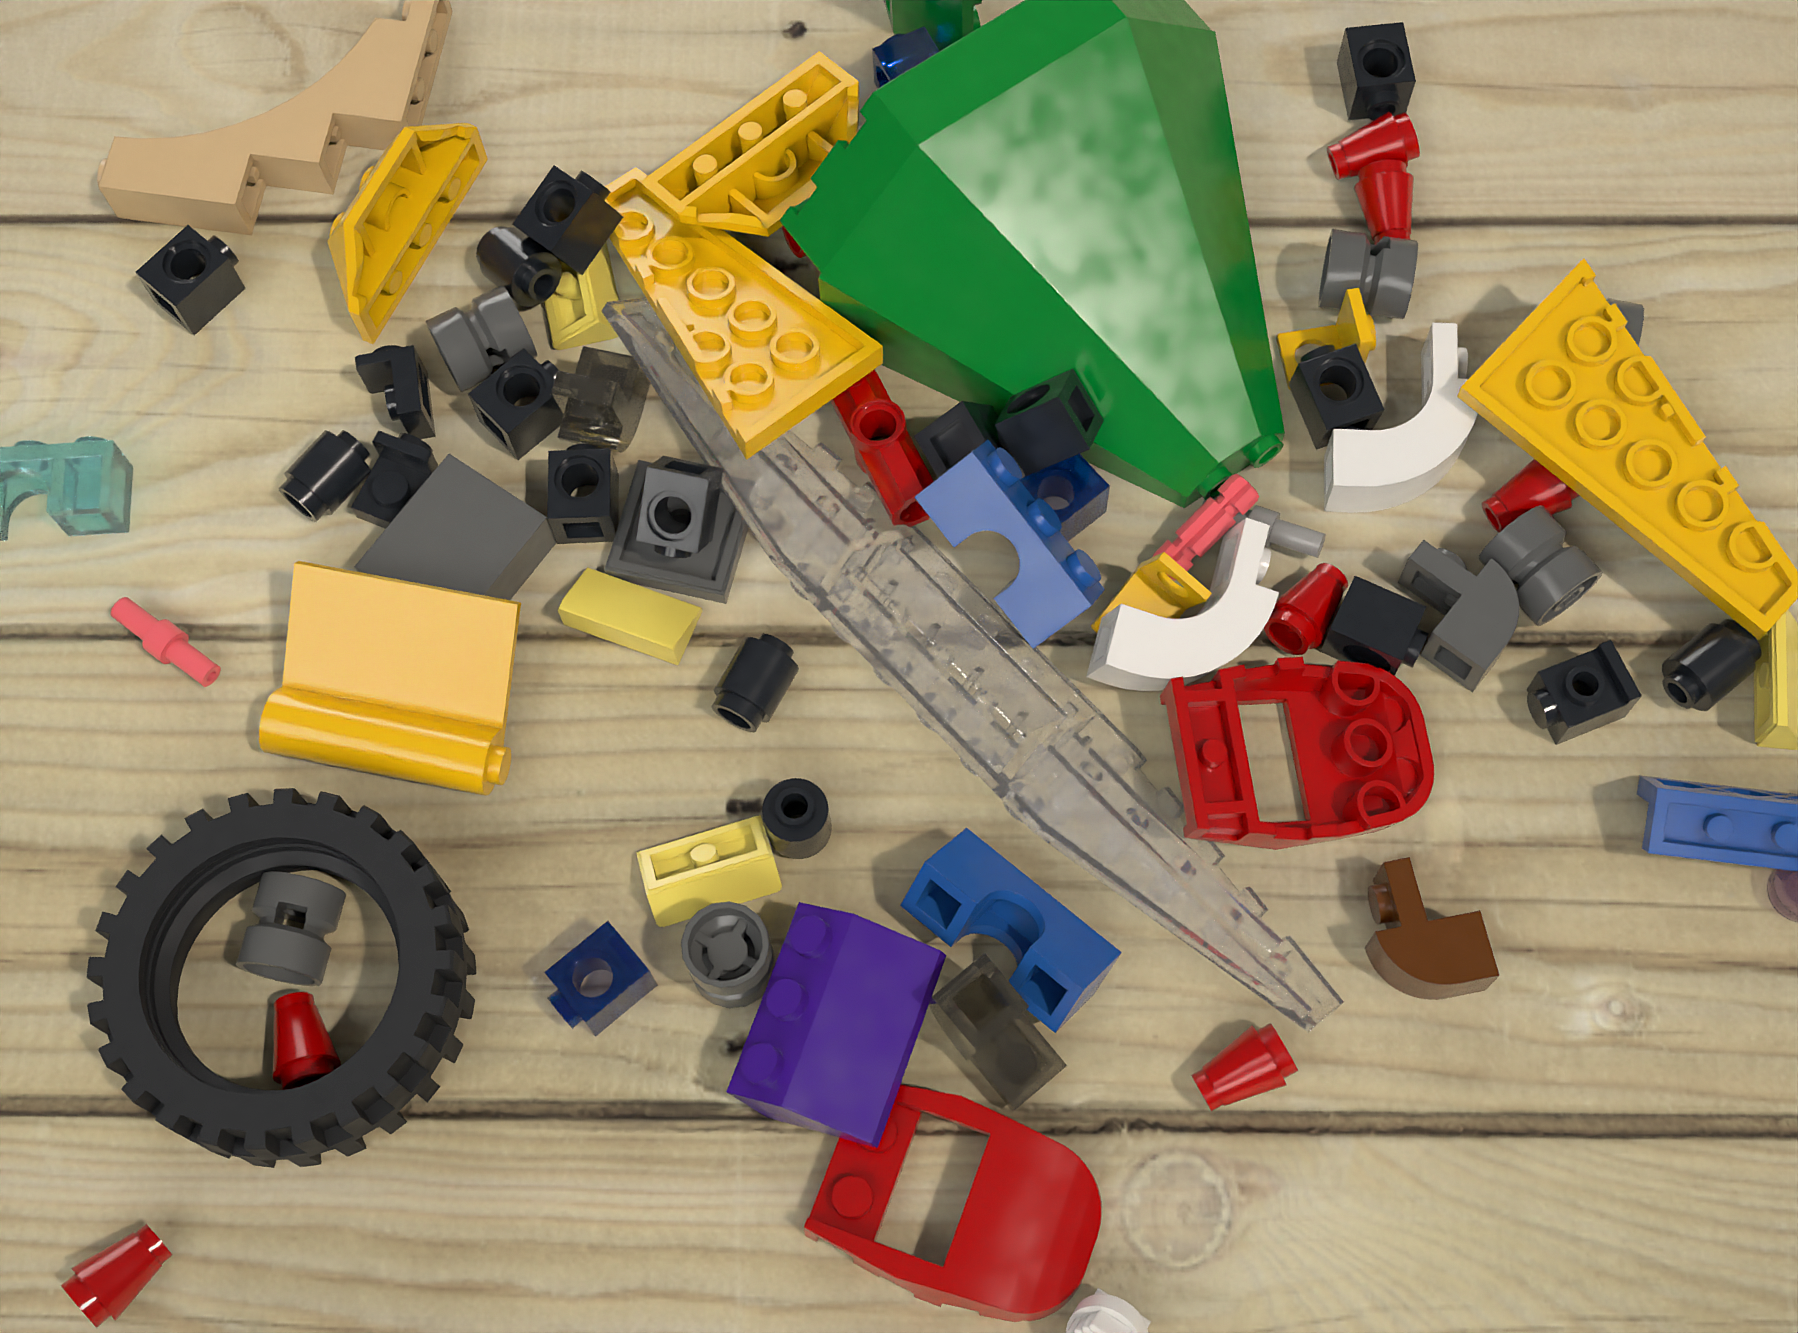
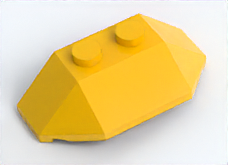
M818 51L640 181L642 191L681 223L769 237L783 226L780 219L787 209L808 199L816 190L817 186L810 178L838 140H845L850 143L859 131V81Z
M469 123L404 127L385 149L376 165L369 167L365 171L360 182L359 192L347 211L340 213L335 218L327 242L348 311L363 341L370 344L375 343L487 162L488 158L476 126Z

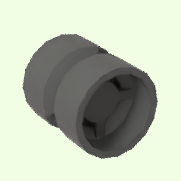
M1332 229L1323 264L1318 307L1340 310L1346 290L1359 288L1363 304L1366 305L1370 315L1404 319L1414 283L1418 242L1383 236L1375 245L1370 244L1366 233Z
M503 285L473 298L470 311L464 312L454 307L426 320L433 340L460 392H464L482 383L492 375L493 367L497 365L503 366L523 348L532 357L538 356L530 334L512 298Z
M1541 505L1530 509L1507 525L1485 546L1479 555V560L1484 566L1492 558L1506 571L1513 584H1518L1516 591L1519 606L1536 626H1541L1551 621L1572 606L1597 583L1603 573L1591 558L1577 546L1563 548L1566 530Z
M264 872L261 876L251 910L259 918V922L246 928L236 966L251 974L283 983L311 987L320 986L332 949L324 941V936L337 930L346 893L331 884L310 877L286 872ZM284 919L304 923V928L300 929L283 925Z
M730 901L712 903L698 911L685 927L681 940L682 958L698 991L703 997L714 1005L729 1009L746 1007L762 998L775 966V954L768 931L759 915L747 906Z

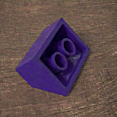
M799 902L726 1092L767 1118L878 1148L947 955L939 949L854 913Z

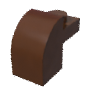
M1410 857L1383 862L1373 878L1374 885L1368 887V901L1373 919L1377 925L1385 924L1386 926L1385 930L1375 931L1365 946L1366 954L1376 972L1395 989L1420 999L1439 1000L1485 991L1500 975L1481 911L1428 921Z

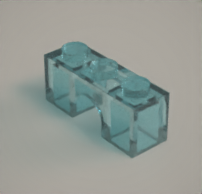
M95 436L80 437L73 443L46 444L35 440H23L15 443L14 446L0 447V541L8 540L9 521L14 509L25 499L40 494H47L46 512L68 537L129 533L133 465L113 440Z

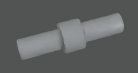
M1255 505L1252 510L1249 509L1244 515L1238 512L1233 517L1236 523L1231 528L1246 517L1270 525L1265 543L1266 548H1269L1271 543L1318 558L1326 537L1324 533L1281 520L1279 512Z

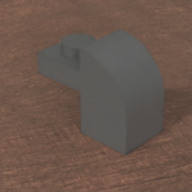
M1423 540L1408 558L1398 583L1445 615V617L1431 633L1420 656L1473 693L1495 665L1516 629L1519 619L1517 591L1506 571L1492 558L1480 573L1475 576L1467 570L1465 563L1456 554L1447 549H1436Z

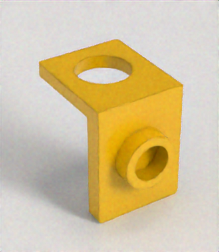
M1359 288L1346 290L1336 325L1279 333L1277 335L1276 341L1288 389L1290 390L1289 382L1298 366L1295 352L1305 344H1316L1319 346L1334 345L1335 349L1338 350L1356 343L1362 359L1366 363L1369 351H1374L1376 348V331L1371 315H1366ZM1322 383V384H1320V386L1329 385V384H1334V383Z
M1162 552L1142 562L1091 624V629L1098 633L1101 618L1120 604L1164 618L1179 619L1186 609L1205 602L1212 593L1169 555ZM1168 575L1176 579L1183 587L1175 583Z

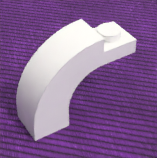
M1432 322L1421 351L1422 410L1415 417L1400 426L1385 430L1333 429L1324 456V512L1365 513L1399 506L1427 492L1454 465L1478 415L1476 411L1457 397L1461 386L1468 380L1466 379L1468 353L1466 348L1458 347L1457 324Z
M1246 517L1223 535L1210 588L1212 594L1196 616L1184 619L1164 618L1120 604L1102 617L1086 677L1123 689L1160 691L1164 690L1172 678L1183 676L1184 685H1187L1208 675L1240 655L1263 630L1271 616L1279 594L1277 591L1257 585L1264 578L1271 558L1270 549L1265 547L1270 525Z

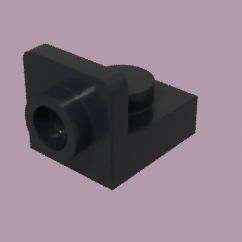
M387 345L375 349L372 353L357 355L355 357V365L358 374L369 393L385 392L386 405L391 420H401L407 433L419 439L436 437L428 372L414 345L406 347Z
M377 431L372 443L379 457L351 508L357 518L386 529L439 465L433 455L432 448L423 440L407 433H400L398 437H395L385 432Z

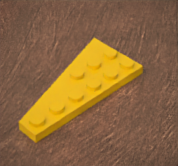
M637 167L605 186L610 191L605 202L623 216L609 237L746 460L883 364V345L724 230L679 222L642 191L640 181L648 175Z
M1583 258L1461 386L1457 397L1760 640L1798 599V571L1765 522L1755 519L1736 491L1739 484L1726 466L1721 468L1703 442L1706 436L1651 356H1644L1625 328L1628 321L1615 303L1612 305L1608 303L1594 282L1595 273L1585 258Z

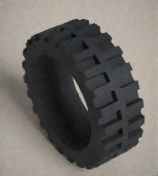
M295 788L274 789L273 804L259 805L249 793L228 798L231 810L228 814L213 819L202 808L184 818L191 831L173 844L161 834L146 848L156 859L145 872L138 877L127 870L116 885V888L127 897L117 915L102 911L95 930L108 940L105 957H89L86 978L103 988V1000L87 1004L90 1025L108 1035L110 1043L100 1047L98 1051L106 1067L123 1076L127 1083L121 1090L134 1104L152 1113L156 1117V1122L213 1153L228 1159L231 1156L239 1157L254 1166L274 1168L276 1160H289L299 1167L320 1165L322 1162L321 1153L336 1149L348 1157L367 1149L362 1136L379 1126L389 1134L394 1133L407 1123L399 1111L416 1094L428 1103L441 1087L431 1076L442 1058L453 1063L456 1062L463 1043L454 1033L459 1018L472 1019L475 999L466 990L467 975L477 974L475 954L468 947L464 938V933L469 931V927L463 912L450 895L451 890L416 844L402 830L397 832L393 830L381 814L363 805L359 812L353 811L340 795L320 791L316 804L307 803ZM319 870L352 882L369 894L384 912L395 937L398 951L399 969L396 987L391 1002L374 1033L349 1060L337 1069L316 1081L298 1088L286 1090L252 1089L232 1083L215 1074L194 1054L181 1031L178 1021L177 1000L182 969L187 955L203 927L229 900L247 888L259 883L264 872L291 873Z

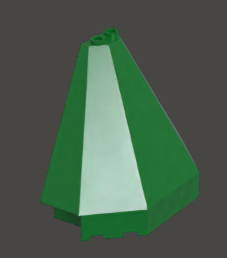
M1024 0L875 90L859 111L866 119L860 130L850 143L845 140H838L810 178L817 186L816 190L808 199L796 206H790L780 219L785 229L821 273L818 277L820 300L883 345V364L881 365L959 402L967 401L992 405L998 416H1000L1011 396L1074 369L1104 420L1091 448L1075 455V457L1180 507L1186 508L1201 497L1204 500H1207L1209 497H1217L1220 495L1217 489L1231 475L1237 474L1250 464L1254 468L1267 464L1283 448L1284 444L1282 441L1285 431L1216 32L1207 26L1185 0Z

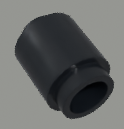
M495 227L481 238L477 246L476 257L483 275L497 287L503 285L510 297L522 306L532 307L543 303L555 292L559 285L562 269L558 258L515 227Z
M325 430L284 473L287 480L279 487V491L299 512L310 520L317 522L324 513L332 515L368 477L371 469L365 460L370 456V453L350 433L342 430L336 436L332 432Z
M1725 619L1720 624H1708L1662 663L1663 688L1667 695L1679 706L1686 709L1692 707L1699 711H1708L1754 672L1755 662L1760 659L1762 654L1761 647L1755 636L1735 620Z
M763 633L759 639L745 637L714 688V693L717 697L711 706L713 711L731 725L747 732L754 733L761 722H769L799 671L798 665L792 659L793 649L782 640L769 634Z
M801 778L783 780L769 790L763 801L762 815L769 841L774 849L783 856L792 859H805L819 853L828 843L832 831L828 801L823 791L813 782ZM804 814L800 818H790L793 815Z

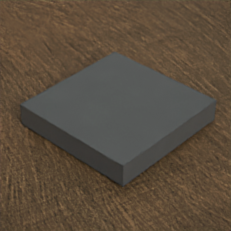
M638 460L604 569L605 573L633 584L727 604L757 501V485L722 478L713 540L699 553H692L691 557H668L654 551L655 544L636 541L647 466L652 464L651 462ZM670 496L667 502L670 515L680 523L690 524L691 510L687 503L678 497Z

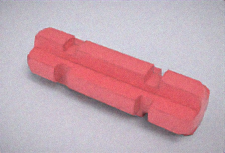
M1238 474L1231 475L1217 489L1220 495L1215 500L1209 497L1175 532L1178 537L1172 543L1167 540L1153 554V557L1165 552L1182 568L1188 571L1194 565L1191 560L1196 555L1201 558L1236 523L1233 517L1238 512L1244 515L1258 501L1259 495L1257 491L1242 476Z

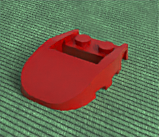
M1303 657L1277 658L1275 663L1271 665L1245 669L1243 664L1219 669L1211 681L1184 686L1183 676L1172 678L1160 695L1161 705H1166L1186 816L1187 825L1183 828L1184 838L1273 850L1329 842L1377 832L1404 821L1423 807L1432 791L1434 762L1420 705L1410 689L1401 680L1382 668H1376L1365 663L1339 660L1332 667L1304 664ZM1283 703L1305 821L1274 823L1259 820L1238 705Z
M900 1085L878 1148L839 1137L809 1218L807 1217L804 1233L806 1237L815 1242L818 1241V1238L823 1239L852 1256L854 1264L877 1277L881 1276L912 1292L914 1297L939 1307L942 1304L978 1311L980 1316L1004 1321L1030 1322L1057 1312L1074 1296L1081 1285L1101 1226L1102 1201L1098 1185L1091 1171L1081 1158L1065 1145L1009 1116L991 1110L961 1095ZM923 1112L989 1135L943 1267L876 1242Z

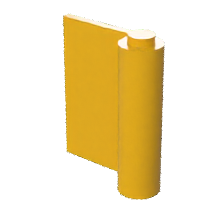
M303 561L295 562L282 687L275 690L269 696L264 706L259 726L260 748L265 753L485 796L489 795L495 784L503 785L505 783L511 765V749L504 747L521 602Z

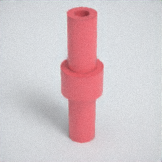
M123 597L114 604L111 609V617L142 639L143 649L161 663L169 664L172 662L204 687L211 685L218 678L221 671L220 666L188 643V635L167 619L157 620L128 597Z

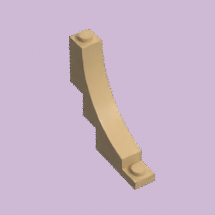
M405 0L402 9V21L375 18L357 44L337 65L317 82L265 113L234 125L185 136L165 138L114 136L108 157L101 161L98 168L97 183L100 192L104 195L118 218L183 227L190 225L192 228L251 236L266 186L333 195L347 146L385 150L404 127L422 126L453 12L449 0Z

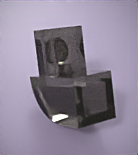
M583 346L575 374L559 370L556 374L551 394L564 414L557 438L566 442L587 444L600 449L611 448V451L619 453L624 452L631 444L639 426L651 383L650 374L642 358Z
M985 953L929 1000V1007L935 1019L966 1061L968 1059L971 1060L1012 1111L1021 1106L1067 1066L1023 1013L1029 1005Z

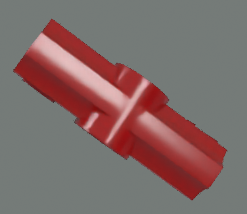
M874 369L830 400L854 447L857 465L868 475L893 526L906 525L910 528L929 520V515L915 499V496L934 481L907 431L904 412L896 403L891 401ZM877 436H889L886 440H871Z

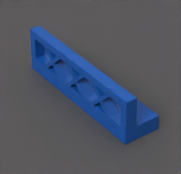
M1639 775L1637 795L1649 803L1642 849L1647 853L1798 871V794Z

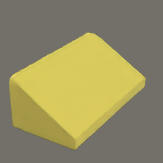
M605 242L583 275L559 260L562 269L559 285L555 292L544 301L553 348L563 350L614 339L625 334L607 242Z
M587 567L562 599L558 613L563 624L679 665L701 616L702 608Z
M1788 609L1760 640L1757 639L1762 654L1760 659L1755 662L1754 734L1755 742H1757L1759 747L1798 750V623Z
M761 815L636 853L646 895L655 922L659 927L691 919L698 911L712 903L730 901L740 904L776 893L782 888Z

